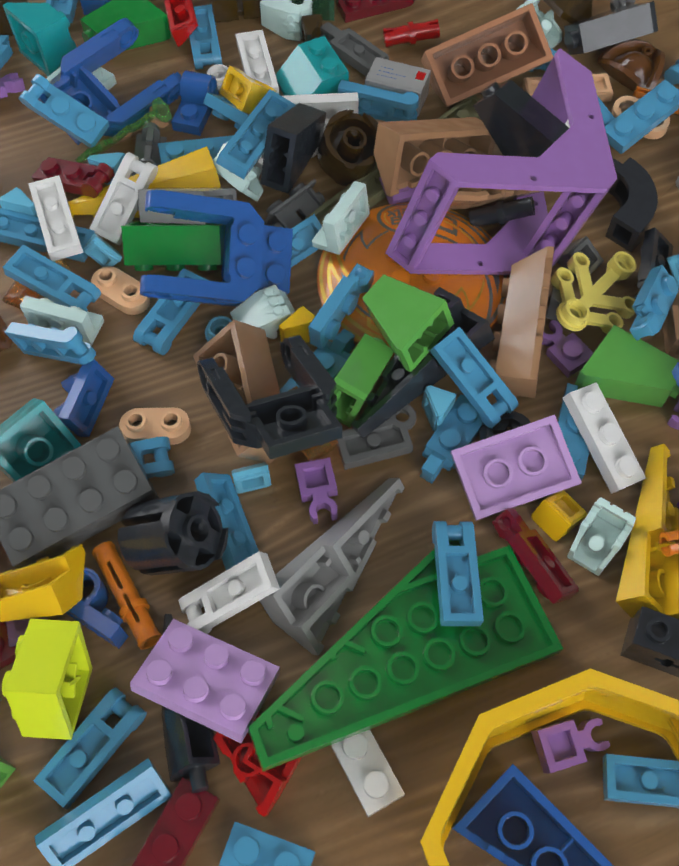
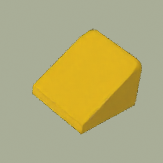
M304 306L296 310L279 325L281 342L285 338L300 335L305 343L310 342L308 326L315 315Z
M563 490L544 499L532 513L531 518L552 540L558 541L584 520L588 514Z

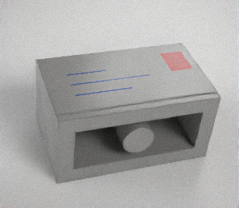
M376 57L365 79V85L400 94L406 92L416 93L419 96V104L416 109L417 116H419L429 93L431 70Z

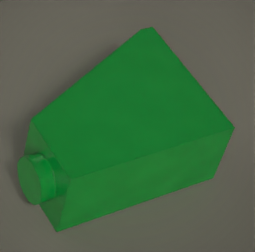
M111 0L80 19L84 42L122 18H128L139 30L138 38L126 50L166 41L171 38L167 14L149 0Z

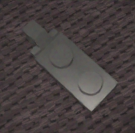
M330 22L320 27L321 37H326L339 58L366 77L376 57L389 60L388 54L350 28L341 31Z

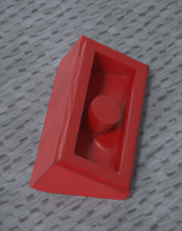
M164 0L171 34L177 46L180 47L198 27L193 1Z

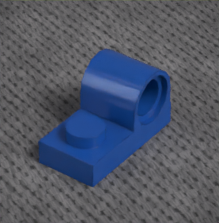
M188 70L183 72L180 81L181 103L171 121L174 131L201 135L213 110L203 104L207 92L219 95L215 76Z
M84 568L83 588L94 585V589L91 594L82 598L66 614L120 649L129 637L121 627L124 621L111 610L104 608L109 598L108 589L94 570Z

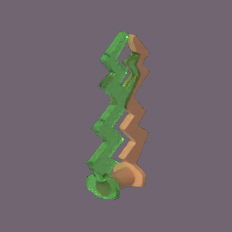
M160 97L154 99L152 106L149 108V113H146L137 122L125 126L115 136L102 140L97 146L87 149L75 159L76 162L86 163L88 162L87 158L89 155L104 154L114 145L142 132V128L149 122L155 123L157 127L162 129L169 125L168 121L172 119L169 106Z

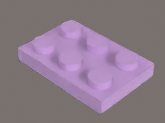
M555 415L450 452L475 521L582 483Z
M173 619L131 680L130 686L132 692L242 743L248 732V727L255 720L279 676L280 667Z

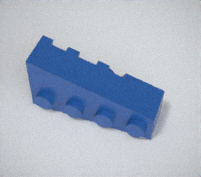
M514 764L506 770L452 828L507 866H613Z

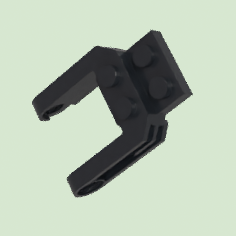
M300 335L285 338L283 342H280L283 363L299 388L254 400L249 404H245L223 366L219 367L213 357L197 362L199 378L204 392L232 442L256 449L263 447L269 459L286 456L290 453L343 438L342 425L335 417L337 415V407L335 405L337 396L334 393L337 389L336 382Z

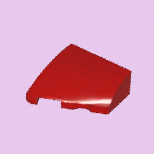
M260 710L258 712L255 720L263 713V711ZM216 732L213 738L222 754L230 758L233 764V772L240 784L244 782L258 805L255 808L258 814L267 817L281 796L302 757L262 772L249 732H247L242 743Z

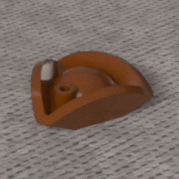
M631 39L607 48L598 57L597 62L610 77L630 90L635 91L636 86L652 90L657 85L665 65V53L644 40Z

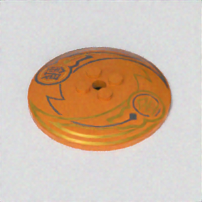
M409 202L389 204L369 210V216L340 255L325 250L321 254L317 268V290L321 306L324 305L343 276L348 277L357 263L374 271V280L371 287L383 274L433 295L441 287L461 298L464 308L488 320L491 330L497 324L499 304L506 305L507 298L501 297L503 278H509V275L410 274L385 254ZM448 210L431 243L487 244L492 237L483 228L471 225L469 218L453 210ZM367 292L360 293L353 313L351 315L346 314L341 321L339 333L346 329L354 334L355 346H357L366 333L373 338L383 340L390 347L373 322L362 299Z

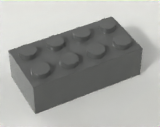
M117 426L0 489V541L12 566L19 569L35 564L38 559L46 556L51 559L64 553L71 547L82 543L121 521L127 510L136 503L159 499V496L128 439Z

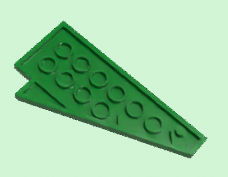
M449 540V546H461L459 540ZM510 545L477 556L484 619L480 627L441 626L434 548L248 727L262 772L559 654L564 648Z

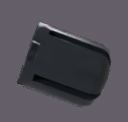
M200 491L136 503L127 510L121 520L125 527L118 529L117 544L123 560L134 570H139L140 573L150 576L202 570V568L208 567L214 560H220L227 546L228 528L222 527L221 517L215 508L220 506L219 503L209 494Z

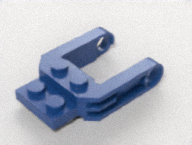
M128 18L118 20L63 56L61 59L60 80L53 84L108 120L109 128L103 136L116 137L124 134L128 129L139 126L143 121L150 118L149 108L152 105L163 104L167 107L180 97V81L182 76L179 72L171 74L163 81L159 79L121 106L118 104V100L92 74L93 71L132 46L138 38L139 30ZM42 94L38 100L45 103L49 97ZM69 135L77 145L82 143L79 140L72 137L71 135Z
M150 190L146 192V212L150 210L157 213L171 214L176 219L228 225L229 229L226 232L223 276L225 283L164 275H142L140 278V295L157 299L238 307L254 292L272 285H276L278 289L286 294L290 293L293 229L264 225L265 221L249 202L166 190Z

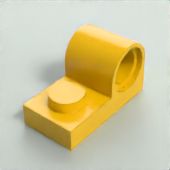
M229 65L219 93L242 112L251 114L269 89L274 92L277 91L269 85L249 77L240 69Z

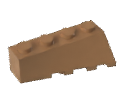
M476 117L378 122L374 157L385 193L391 197L399 194V190L405 187L415 188L429 159L437 152L492 155L495 141L482 120Z
M547 246L514 263L511 266L510 278H503L501 297L507 299L506 305L499 304L497 324H502V331H495L493 351L498 352L497 360H490V366L514 396L535 398L554 254V247Z
M233 319L193 355L196 364L200 360L213 357L219 367L223 366L245 404L280 393L264 329ZM228 434L237 457L271 463L277 459H269L263 447L256 449L233 443Z

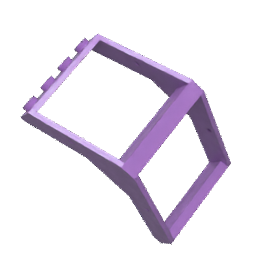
M561 48L555 53L532 97L564 124L568 120L570 128L541 156L521 157L437 152L431 157L385 254L410 274L510 275L511 266L514 263L547 246L554 247L553 267L617 180L592 72ZM459 188L562 192L549 213L544 192L514 198L516 200L532 196L535 205V215L510 220L487 244L431 243Z

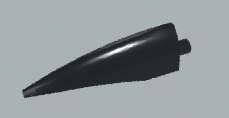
M172 614L164 615L163 633L173 620ZM162 706L164 743L170 781H181L182 777L185 779L190 778L192 793L208 790L209 784L206 771L220 764L217 745L213 739L215 736L214 730Z

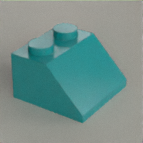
M7 2L3 5L20 53L47 76L61 67L63 56L77 48L70 36L68 29L70 23L66 15L62 11L58 12L49 3Z
M325 36L298 44L275 74L278 86L284 96L338 93L340 81H349V71Z
M32 398L0 425V470L11 481L15 482L82 445L44 400Z

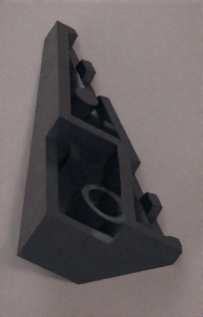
M441 287L434 292L435 296L446 300L454 321L452 327L438 343L458 327L463 330L478 350H481L495 339L488 320L464 308L461 298ZM431 352L423 358L412 372L405 370L397 356L394 355L382 374L384 381L376 393L371 392L366 399L368 406L358 421L353 419L351 426L364 438L424 393L426 386H433L447 375L446 371Z

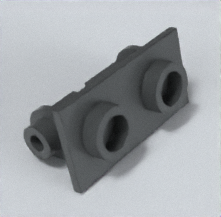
M147 123L142 128V134H137L134 155L138 156L139 161L145 164L150 162L158 166L161 165L158 143H165L167 137H160V130L155 123Z
M314 179L306 186L302 182L289 193L290 197L284 202L281 199L275 201L266 210L268 215L264 225L272 222V226L291 229L302 222L301 218L296 214L297 211L305 218L323 205L325 202L324 196L320 192L315 193L312 189L317 181Z

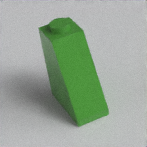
M384 274L362 297L373 322L405 370L409 372L416 368L430 352L429 350L438 343L454 324L445 299Z
M614 325L580 371L575 385H578V389L597 382L606 398L662 407L669 396L676 399L679 395V387L672 374V370L679 360L641 339L636 341L632 334Z
M365 333L334 379L337 387L334 392L337 396L335 403L337 415L335 417L349 428L394 353L383 340L373 338Z

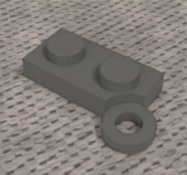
M406 405L364 438L354 429L342 431L343 438L337 439L335 442L344 470L412 453L413 443L408 430L412 429L416 423L417 416L414 408ZM399 413H405L409 419L405 422H400L396 419V416Z

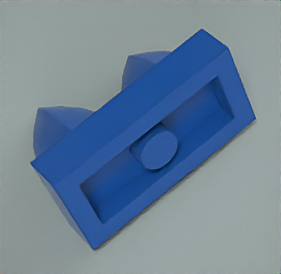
M95 359L88 364L82 365L78 373L71 375L61 382L62 387L69 394L66 401L54 409L53 412L77 436L89 437L114 378Z

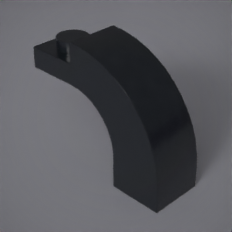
M629 157L622 164L613 158L617 180L608 192L616 198L621 208L613 215L605 237L632 253L642 242L644 232L650 226L657 209L658 195L651 176L638 162Z

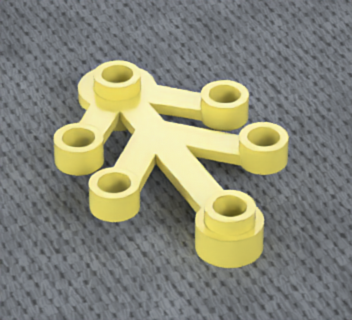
M623 251L615 253L607 263L606 273L592 285L589 272L590 260L585 254L576 252L567 261L568 269L560 267L551 276V283L556 289L560 290L562 303L556 309L558 321L564 328L571 331H581L586 325L600 327L604 333L608 334L614 325L622 328L624 325L622 318L629 319L635 314L632 308L635 299L630 296L621 298L603 294L616 281L626 280L636 270L637 264L635 259ZM573 273L577 277L581 295L580 299L575 298L572 282L574 281ZM597 307L616 310L617 313L609 312L605 315L590 312L589 308Z

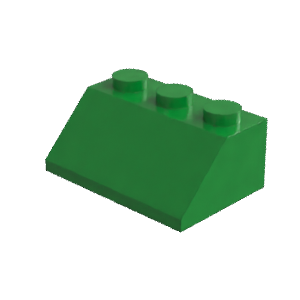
M140 220L122 225L124 266L134 265L135 271L154 270V265H166V270L181 271L183 268L185 269V265H198V270L201 271L217 270V265L223 264L226 225L213 223L205 225L140 222Z

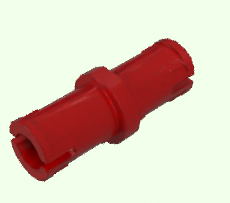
M438 19L421 23L410 21L407 22V25L384 28L385 47L409 43L411 46L416 45V41L440 38Z

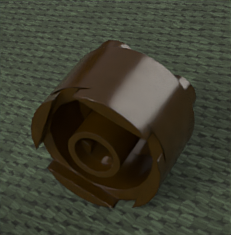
M354 110L340 111L329 119L317 149V157L324 172L342 186L367 176L377 164L374 157V147L378 122L366 113H363V115L353 113Z

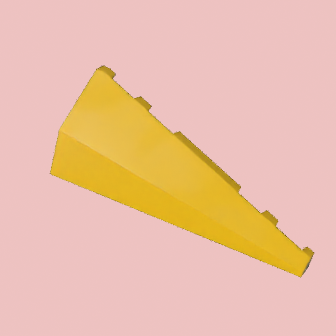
M203 147L158 165L157 175L153 182L150 183L148 189L221 188L217 170L208 147ZM139 174L129 177V180L136 183ZM110 185L103 187V191L96 198L81 196L68 201L72 217L74 218V215H93L95 218ZM137 210L134 218H140L139 210Z
M665 444L650 448L645 470L646 479L642 483L635 514L636 520L632 528L616 597L618 605L631 618L644 606L679 619V554L666 557L661 551V547L676 544L674 541L659 544L661 532L679 530V509L673 507L669 494L670 490L676 488L673 477H667V458L671 454Z
M83 545L73 546L60 556L51 559L46 556L38 559L35 564L0 573V622L64 615L80 602L83 595L85 565Z

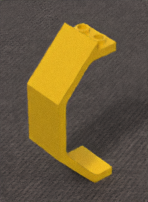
M590 668L479 714L420 841L428 865L450 866L444 853L445 842L487 755L493 748L578 712L592 711L660 735L668 742L679 761V700Z

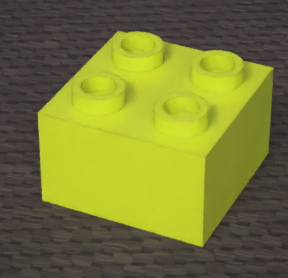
M30 618L25 634L20 635L17 640L16 658L13 667L4 675L2 694L7 698L12 718L16 720L22 737L72 740L93 669L80 622Z

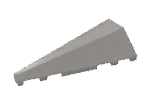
M389 478L275 574L280 589L260 600L272 622L311 654L319 655L324 648V645L321 644L322 639L329 626L337 623L340 617L337 610L346 592L353 591L377 543L374 537L381 523L388 522L391 516L388 510L396 494L402 493L405 488L400 478Z

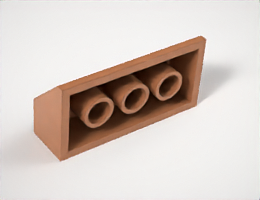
M530 3L426 50L421 58L424 69L431 70V87L447 108L481 93L494 82L501 84L550 62L553 59V55L533 3Z

